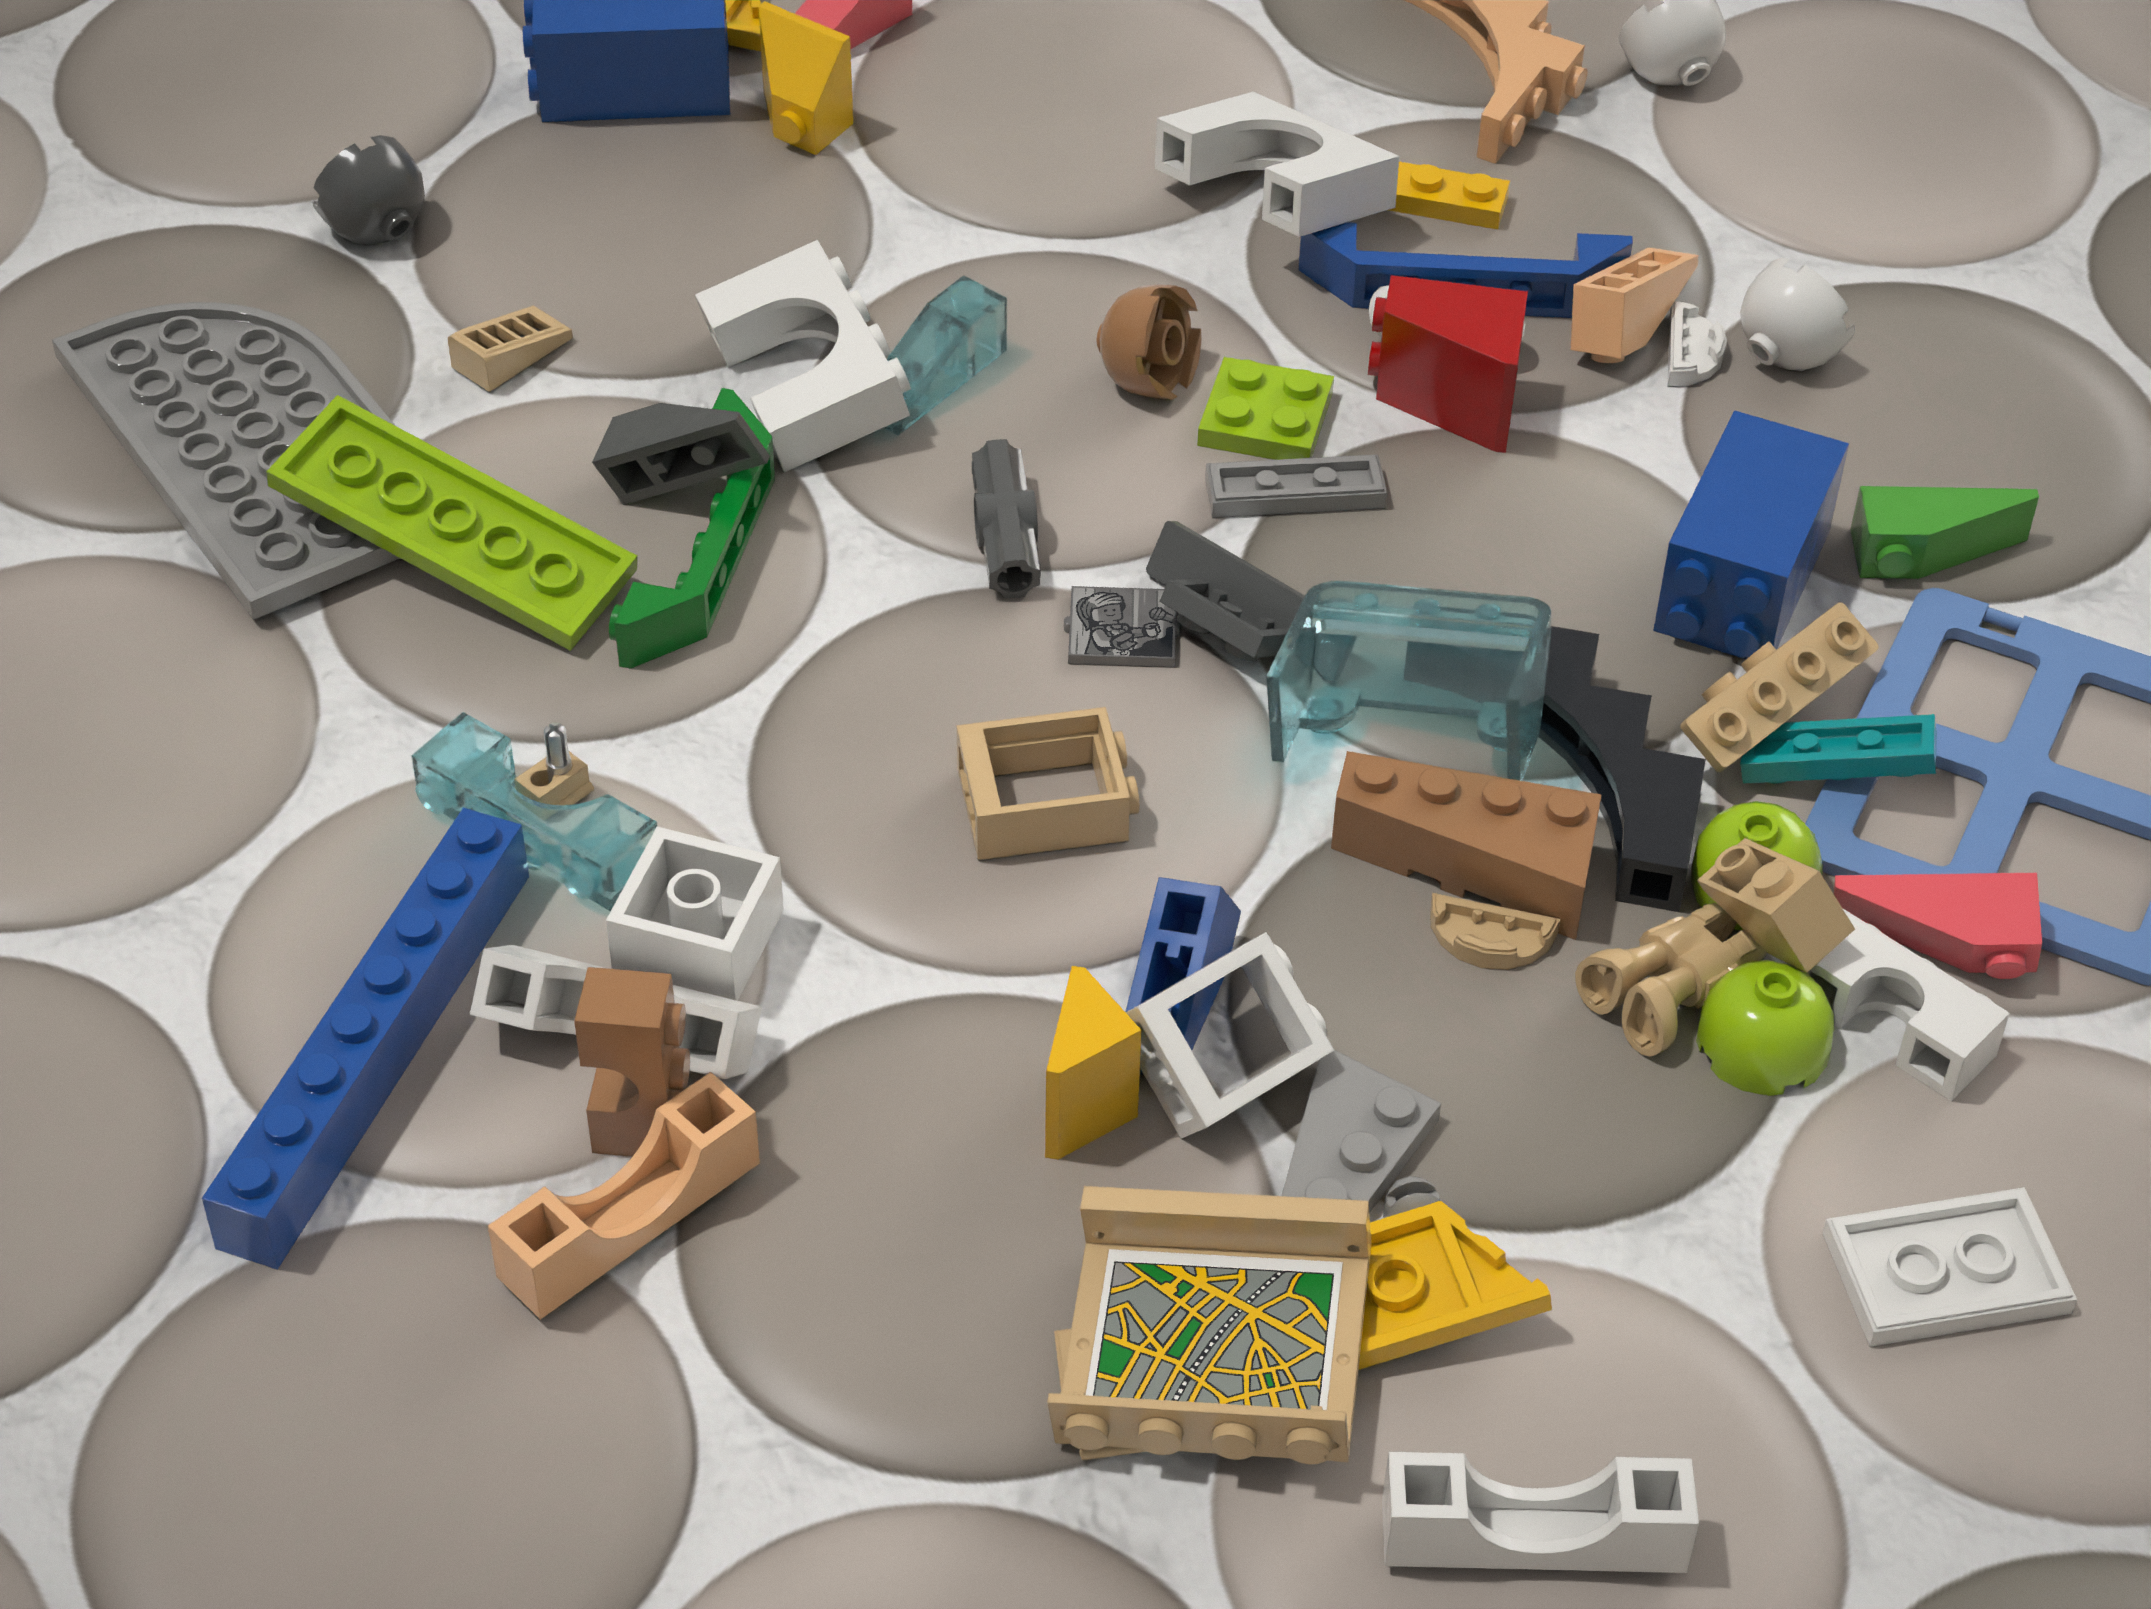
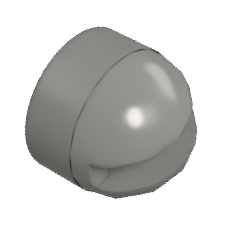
M1408 1176L1399 1179L1389 1189L1385 1197L1383 1217L1386 1218L1440 1201L1439 1194L1431 1182L1421 1177Z

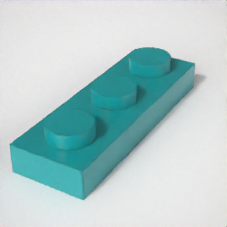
M1935 714L1785 722L1741 757L1740 766L1743 784L1764 782L1778 784L1786 781L1846 780L1862 777H1910L1921 774H1936L1937 730Z

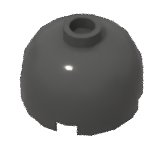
M383 135L370 137L376 145L369 146L362 151L356 144L345 148L328 162L315 181L313 188L319 194L317 202L312 200L313 208L345 240L361 245H375L398 240L412 229L414 221L418 217L425 198L422 173L415 160L394 137Z

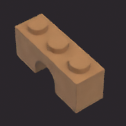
M596 967L587 968L574 1023L580 1066L596 1068L586 1109L592 1153L633 1157L649 1132L656 1109L687 1088L690 1072V1050L679 1048L684 1038L686 1008L685 1004L675 1003L672 974Z

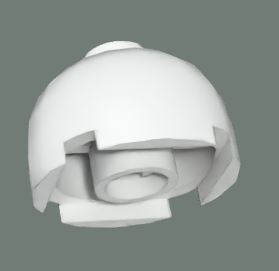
M1662 0L1663 4L1655 7L1650 12H1648L1645 5L1637 9L1623 25L1618 38L1628 62L1640 76L1659 86H1679L1683 84L1690 86L1701 82L1710 74L1711 68L1718 61L1726 44L1725 21L1716 0Z
M1779 258L1771 261L1756 276L1744 296L1740 315L1743 331L1748 339L1747 347L1750 353L1765 365L1774 364L1779 368L1794 371H1804L1824 365L1851 341L1855 333V325L1852 324L1846 329V324L1842 318L1849 311V308L1834 287L1816 271L1803 265L1795 272L1790 268L1783 267L1790 259Z

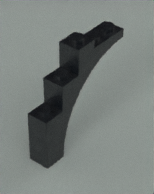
M1413 620L1408 640L1404 680L1451 691L1493 708L1537 735L1567 761L1591 793L1601 794L1599 809L1609 827L1617 863L1615 901L1680 912L1706 759L1643 748L1652 695L1591 685L1599 634L1538 624L1535 640Z

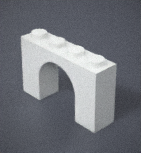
M1250 92L1157 118L1156 170L1188 185L1235 172L1265 170L1262 220L1295 236L1301 237L1389 210L1396 206L1399 168L1398 155L1258 93Z
M818 240L695 294L709 332L728 368L795 339L822 338L835 342V346L828 356L811 370L750 397L758 420L772 435L773 453L784 473L910 416L902 393L910 390L911 387L901 363L897 358L887 361L886 356L891 355L880 327L877 323L869 327L867 326L866 322L871 321V318L859 291L856 289L848 293L846 289L851 287V283L838 256L829 260Z

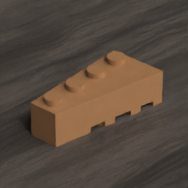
M1347 751L1336 794L1331 849L1406 877L1415 871L1435 878L1440 883V890L1462 898L1467 891L1501 903L1500 907L1561 919L1558 934L1576 940L1601 794Z

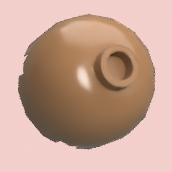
M1154 284L1140 286L1119 296L1106 313L1104 321L1097 332V347L1109 376L1125 391L1153 399L1172 400L1178 397L1171 392L1177 383H1180L1186 389L1191 384L1199 363L1202 338L1200 328H1191V319L1188 311L1198 312L1194 299L1186 289L1176 285Z

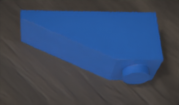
M1163 877L1158 878L1125 1012L1232 951L1241 910L1221 886ZM1225 976L1168 1009L1191 1050L1194 1048Z

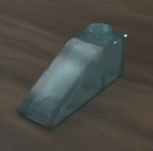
M963 275L925 305L893 349L891 355L887 358V361L894 358L899 360L911 389L902 393L910 416L884 427L885 429L899 436L1007 351L1006 297Z

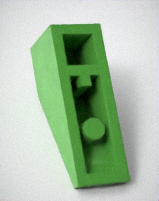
M1860 486L1850 528L1859 578L1919 579L2027 541L2039 500L2038 490Z

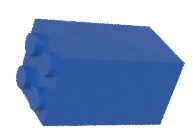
M524 0L526 25H523V48L525 58L530 59L531 68L528 69L530 101H539L542 122L731 115L729 47L725 0Z
M1734 410L1669 541L1653 631L1743 659L1749 658L1767 642H1770L1777 650L1829 535L1849 443Z

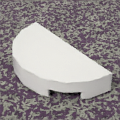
M1680 301L1673 303L1669 315L1668 387L1690 386L1708 380L1720 370L1727 344L1724 328L1718 321L1713 324L1710 320L1698 315L1699 308L1697 306Z

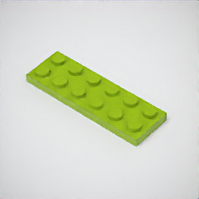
M339 395L324 408L266 471L268 487L570 651L637 571L638 556Z

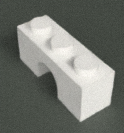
M1843 909L1855 930L1807 972L1825 992L1834 1014V1026L1841 1029L1852 1017L1865 1011H1883L1898 1017L1906 1024L1895 1065L1952 1101L1997 1056L2010 1013L1993 1003L1985 995L1977 993L1940 970L1931 961L1921 958L1889 938L1875 926L1865 923Z

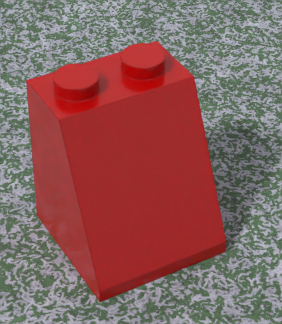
M1391 275L1387 298L1376 297L1372 321V331L1382 332L1381 342L1372 341L1368 364V375L1378 376L1376 400L1494 452L1506 453L1528 291Z

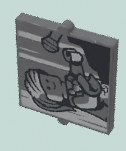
M1072 586L1070 616L1064 619V631L1069 633L1068 664L1175 667V637L1181 635L1182 624L1176 620V611L1159 602L1164 589Z

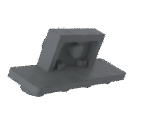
M1167 521L1164 524L1146 567V572L1166 585L1159 602L1179 613L1177 617L1179 623L1196 632L1213 633L1226 641L1224 645L1226 651L1243 660L1256 662L1260 657L1285 655L1327 681H1337L1340 679L1360 634V628L1357 625L1178 521Z

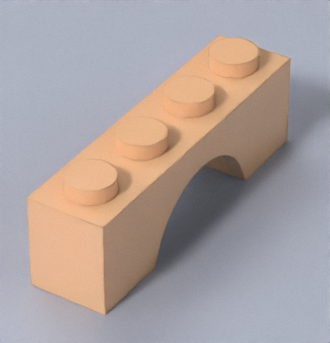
M709 1072L656 1109L649 1132L637 1152L620 1171L605 1183L586 1193L569 1197L556 1195L544 1186L489 1224L488 1231L496 1277L541 1320L760 1164L756 1111L712 1072Z

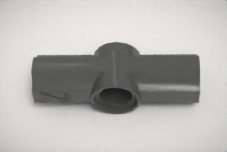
M1007 439L988 440L980 450L972 453L971 461L973 485L976 491L974 493V521L978 547H984L989 589L997 590L1004 598L1025 597L1032 588L1040 585L1041 564L1038 558V547L1036 546L1038 541V520L1035 493L1033 489H1027L1022 450L1011 446Z

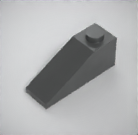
M657 403L613 417L592 463L622 504L625 505L767 464L770 455L739 412Z

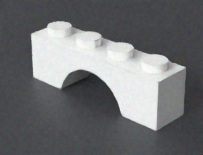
M516 945L483 949L470 1015L532 1031H549L576 1035L574 1020L587 968L604 967ZM673 985L675 1003L685 1004L686 1008L684 1038L679 1048L690 1050V1071L705 1075L712 1072L717 1078L721 1079L748 1073L762 1007Z
M1388 1452L1382 1497L1385 1566L1687 1573L1699 1527L1692 1459L1615 1457L1603 1470L1585 1480L1552 1488H1522L1505 1485L1482 1475L1470 1464L1464 1453Z

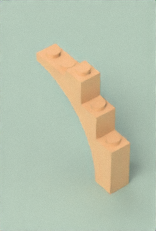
M1404 0L1443 21L1469 44L1485 66L1493 85L1494 94L1481 114L1477 158L1496 164L1509 146H1517L1525 126L1531 119H1538L1543 110L1559 115L1571 98L1577 99L1582 93L1587 79V69L1582 67L1585 45L1551 35L1552 26L1546 22L1549 1Z

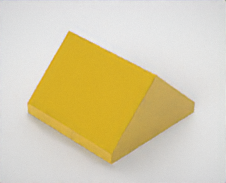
M1071 967L1046 1069L1045 1158L1059 1160L1138 1117L1141 1029L1084 967Z

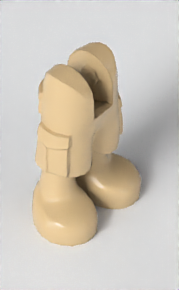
M1710 903L1704 905L1703 908L1695 910L1688 917L1680 916L1673 918L1666 923L1647 930L1639 939V947L1631 949H1605L1591 954L1577 966L1575 982L1583 1002L1590 1010L1597 1014H1607L1623 1004L1622 1028L1627 1041L1638 1053L1651 1057L1667 1050L1674 1043L1678 1029L1677 1008L1680 1004L1686 1007L1701 1008L1709 991L1723 975L1747 962L1762 961L1768 952L1744 929L1724 941L1733 931L1737 922L1718 904Z

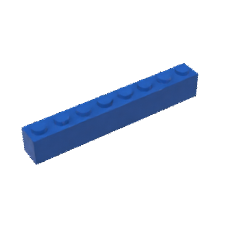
M462 808L203 1195L202 1201L216 1250L278 1270L527 882L529 871L521 824Z

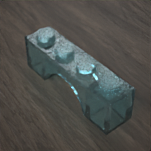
M464 712L411 755L416 782V794L428 810L435 814H444L455 820L464 807L521 824L529 869L544 872L564 884L578 898L590 899L610 912L655 829L658 827L657 821L609 794L574 805H551L525 797L514 789L516 773L511 739Z

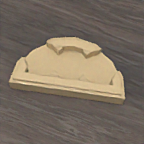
M1432 893L1430 927L1439 944L1458 960L1480 968L1509 970L1532 964L1550 950L1559 932L1561 919Z

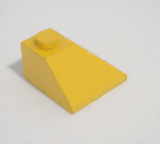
M764 1L758 6L763 93L773 136L817 155L853 125L850 36Z

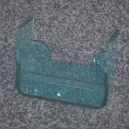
M1328 581L1315 585L1307 591L1266 676L1272 761H1285L1299 728L1310 729L1320 734L1337 732L1343 726L1349 724L1355 718L1359 707L1363 706L1477 717V735L1479 739L1496 750L1507 752L1508 779L1523 781L1540 734L1551 643L1550 607L1539 599L1525 596L1351 581Z

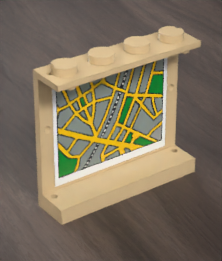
M1084 1186L1080 1212L1086 1244L1061 1393H1049L1047 1401L1055 1443L1071 1444L1076 1448L1084 1450H1097L1103 1447L1144 1449L1147 1452L1158 1455H1170L1178 1451L1213 1453L1233 1460L1260 1456L1291 1458L1304 1464H1320L1325 1461L1349 1462L1372 1244L1369 1201Z

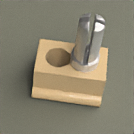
M551 723L549 727L546 726L544 728L547 757L514 779L516 793L513 795L515 802L542 824H547L594 791V786L589 781L588 765L568 750L566 728L560 723Z

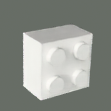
M657 827L606 919L612 969L672 974L673 985L738 1001L784 910L780 857Z

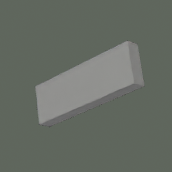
M1378 454L1206 464L1205 481L1212 518L1386 508L1387 491Z

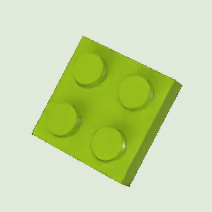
M1223 357L1198 427L1197 446L1273 460L1312 458L1333 395L1334 376L1314 373L1305 369H1292L1263 364L1247 359Z

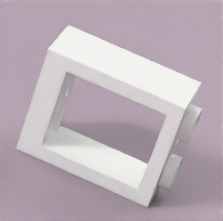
M1267 932L1239 946L1126 1012L1141 1029L1140 1068L1181 1139L1209 1127L1334 1051L1327 1038V1027L1323 1017L1313 1005L1306 1002L1293 979V967L1288 956L1279 946L1273 944ZM1242 967L1291 1054L1221 1097H1218L1168 1009Z

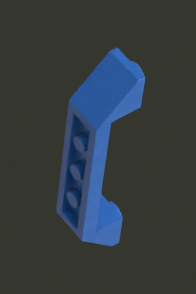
M1346 222L1301 236L1298 270L1352 308H1369L1374 292L1380 287L1389 285L1390 277L1394 275L1528 291L1525 316L1572 318L1574 284L1630 257L1633 237L1577 233L1573 261L1356 250L1357 223Z

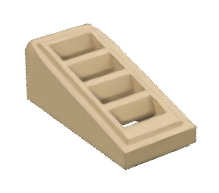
M533 305L461 329L448 337L451 367L491 392L573 338L572 329ZM535 326L536 328H538V329L541 330V331L538 332L537 330H535V329L532 328V327Z

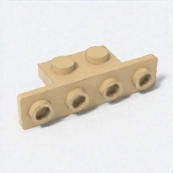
M1838 602L1777 650L1770 642L1763 645L1741 664L1746 673L1739 679H1736L1730 671L1701 694L1707 703L1681 723V730L1717 772H1722L1875 653L1879 646L1846 605Z

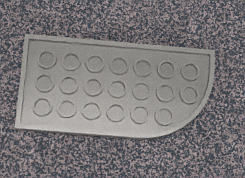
M188 302L147 307L123 313L52 339L58 361L253 620L400 559L394 554L268 487L266 471L337 395L395 425L337 354L309 329L293 320L258 308L216 302Z

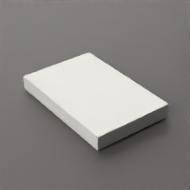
M2025 1187L1828 1218L1825 1222L1822 1234L1870 1347L2072 1314L2077 1301Z

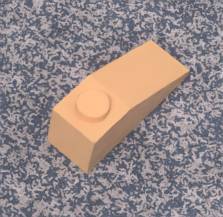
M1648 247L1574 284L1570 350L1591 353V359L1596 362L1618 363L1624 361L1625 356L1646 346L1697 268L1698 255Z

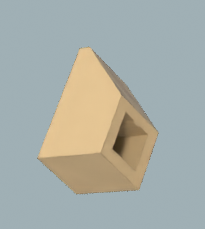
M1746 838L1737 845L1723 851L1716 859L1715 865L1697 880L1702 889L1770 955L1806 973L1855 930L1818 870Z

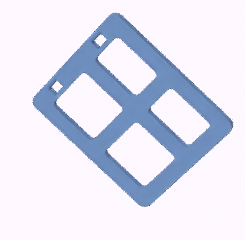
M1925 589L1915 597L1857 718L1913 715L1911 709L1943 642L1948 639H1957L2030 663L2037 670L2009 734L2003 742H1990L1936 723V767L1975 780L1984 787L1951 863L1946 866H1936L1861 840L1854 835L1853 831L1879 777L1850 778L1846 780L1827 779L1805 823L1815 834L1821 852L1822 872L1832 876L1998 873L2026 807L2034 802L2043 803L2151 840V795L2056 764L2049 758V754L2080 685L2086 683L2094 684L2151 703V656L2025 615L2021 618L1990 608L1988 603L1945 589ZM1984 621L2017 633L2013 638L1982 628L1981 625ZM2039 901L2042 934L2041 949L2128 980L2151 986V901L2140 928L2134 932L2123 931Z

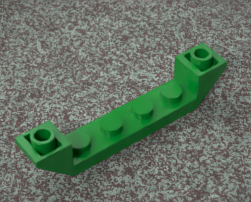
M721 388L712 409L739 412L770 455L767 464L727 475V485L724 492H717L713 497L709 515L710 523L706 532H698L695 537L692 549V564L689 571L680 572L675 589L633 582L623 605L616 604L614 606L609 621V638L617 643L619 667L632 669L708 637L774 484L775 471L772 435L734 390Z

